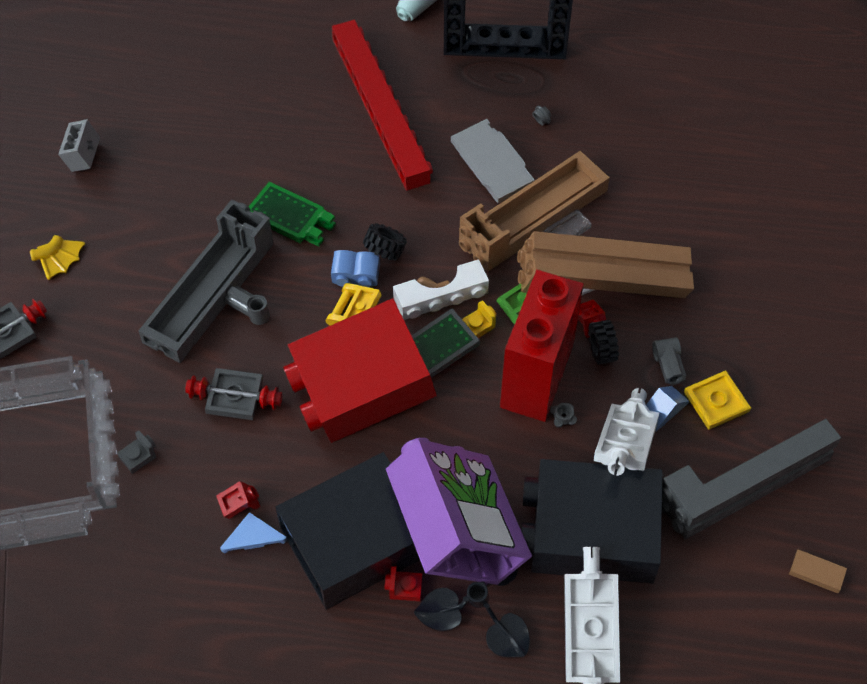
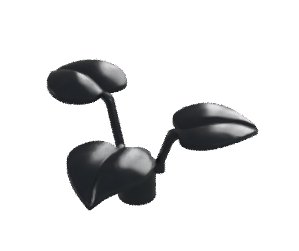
M518 568L501 581L498 586H505L511 583L517 576ZM484 581L471 583L467 588V596L463 597L461 604H459L458 596L454 591L448 588L435 589L414 610L415 616L427 627L437 631H449L461 623L462 616L459 610L463 609L468 602L476 608L485 607L495 623L486 633L487 645L494 654L501 657H524L529 650L530 637L525 622L513 613L505 614L499 621L488 603L490 597L487 587L492 585L490 583H485Z

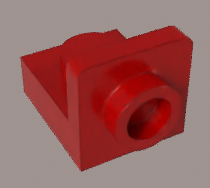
M594 300L580 304L578 320L582 323L584 335L587 338H590L588 335L590 323L606 320L604 310Z
M242 481L216 495L223 516L228 519L248 507L253 509L260 507L258 501L259 494L256 488Z
M391 566V574H386L385 590H389L390 599L421 601L422 573L397 572V566Z

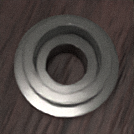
M536 106L535 111L532 112L535 120L542 126L551 122L550 117L552 116L550 111L545 106Z

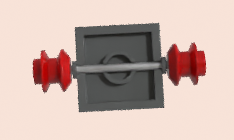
M32 299V305L29 307L23 304L22 314L19 313L12 302L0 308V359L36 338L35 332L27 322L37 324L36 318L40 316L44 319L46 318L45 313L47 310L40 300L36 302Z
M216 368L211 385H209L206 377H203L201 381H197L196 376L193 375L191 380H187L185 388L190 399L194 395H199L200 400H203L209 395L205 407L206 414L247 420L254 419L257 402L260 403L262 409H265L267 405H272V409L275 411L277 406H281L283 393L279 392V387H276L274 391H270L268 385H266L261 390L262 374Z

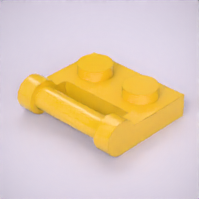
M345 283L342 288V295L333 312L327 316L326 323L331 326L376 306L381 297L380 290ZM350 297H353L352 300H351V302H350V304H349V306L347 307V309H346L344 315L341 316V314H342V312L344 311V309H345V307H346V305H347V303H348Z

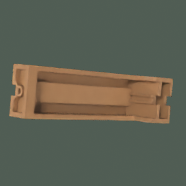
M579 151L484 214V206L480 203L460 217L459 245L464 252H468L470 255L473 254L474 261L479 259L482 267L489 272L517 253L519 249H522L526 239H529L533 231L548 232L607 192L610 177L585 154Z
M533 231L529 239H526L522 249H519L517 261L520 263V267H522L518 274V283L521 284V292L523 293L528 292L536 269L584 283L583 289L686 298L694 290L693 272H690V265L692 264L691 247Z

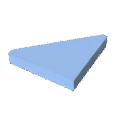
M249 512L220 549L223 553H227L231 550L243 548L247 550L264 547L267 544L280 542L284 544L287 539L286 536Z

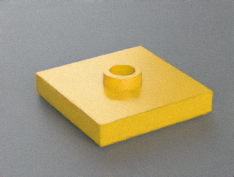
M726 370L688 386L684 390L685 395L708 430L744 415L751 410L750 405Z

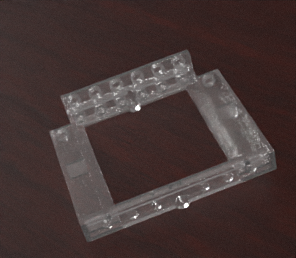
M72 356L0 367V411L86 397L92 482H87L90 495L0 510V550L88 535V525L92 524L90 512L117 508L116 498L120 497V488L118 482L115 483V476L119 475L118 465L116 461H113V455L117 454L115 440L111 439V434H115L113 419L110 420L109 414L113 413L112 401L108 399V394L112 393L111 383L109 379L105 380L103 371L96 372L95 368H91L88 359L78 360L77 365H75Z

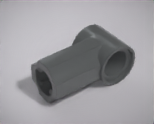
M232 286L227 291L225 303L249 316L253 324L261 325L269 320V308L264 296L253 295L239 286Z
M678 338L653 341V355L655 360L660 363L665 383L675 385L684 381L686 373L681 361V346Z

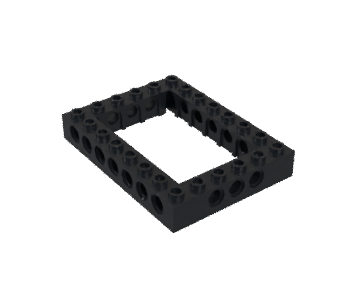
M444 0L443 55L566 60L573 0H550L547 26L465 23L466 0Z

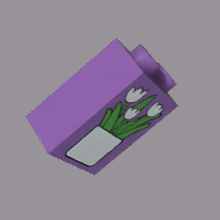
M416 438L407 442L401 449L402 454L386 468L425 574L477 582L484 581L485 583L498 585L532 557L488 455L467 451L460 446L450 447L430 442L427 438Z

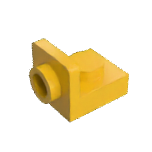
M482 300L478 303V310L462 320L476 337L480 338L495 328L496 312Z

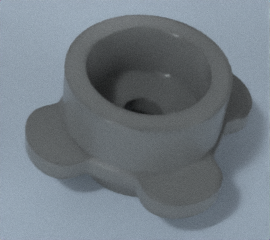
M560 403L551 408L550 412L554 415V425L556 427H562L565 424H576L577 417L574 416V406L572 404Z

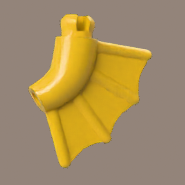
M54 235L49 243L30 250L31 260L41 261L46 278L50 280L57 274L67 273L69 266L75 261L80 260L79 252L85 246V242L63 240L62 237Z

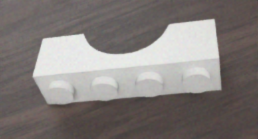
M478 259L457 266L456 277L444 287H425L415 279L393 286V299L403 319H413L427 312H436L443 307L458 305L465 300L484 296L488 293L489 280Z

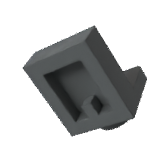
M139 430L135 432L137 439L117 452L118 458L132 474L156 458L153 449L156 447L154 441L148 434L144 436Z

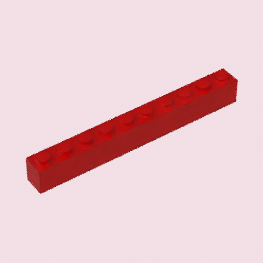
M355 19L333 25V42L405 190L408 191L430 184V174H433L431 163L429 161L426 162L424 150L421 145L418 146L414 130H410L408 118L405 114H402L400 102L398 99L395 100L392 86L390 84L387 85L385 72L383 69H379L377 56L372 55L371 45L369 41H365L362 27H358Z

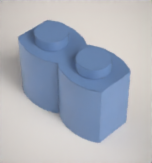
M334 251L331 269L332 283L342 287L345 283L364 287L377 286L380 256L375 255L374 252Z

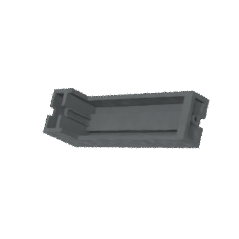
M231 199L216 218L219 230L217 235L139 329L138 332L143 344L156 351L161 350L165 356L181 363L226 306L225 297L227 291L232 286L240 287L273 246L270 218L262 212H250V208L244 203H238Z
M824 419L704 485L692 468L687 465L663 479L661 511L668 515L674 530L678 534L681 533L686 540L828 462L834 453L833 449L837 447L841 437L828 420Z

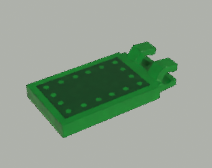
M271 182L267 183L249 205L250 212H262L270 218L271 230L298 243L305 239L309 243L320 246L324 241V238L321 237L323 231L314 227L315 224L330 231L336 226V222L333 221L335 215L324 210V207Z

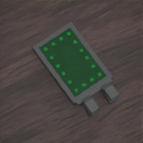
M450 309L412 335L431 378L480 345V340L453 309Z

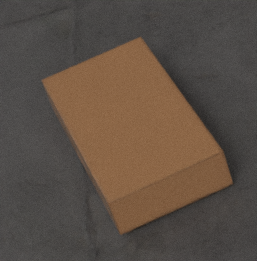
M797 549L789 575L839 593L847 568Z

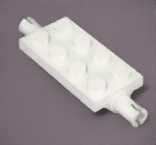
M639 388L634 389L631 398L624 404H611L596 447L594 461L608 465V470L613 475L616 469H618L617 476L624 473L625 467L630 470L644 471L659 419V412L650 411L645 405L647 393L642 388L640 393H638Z
M583 547L584 571H581V574H564L566 682H579L583 684L620 683L618 574H602L599 558L600 547L592 548V558L591 547Z

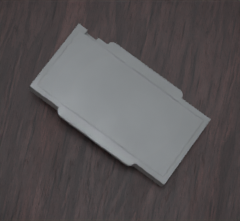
M488 119L451 136V143L497 203L508 199L535 181L525 168L526 164L500 131L497 132L495 128L490 127Z

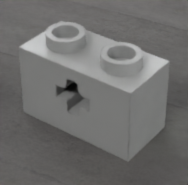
M88 119L68 124L58 154L71 172L90 169L100 136Z

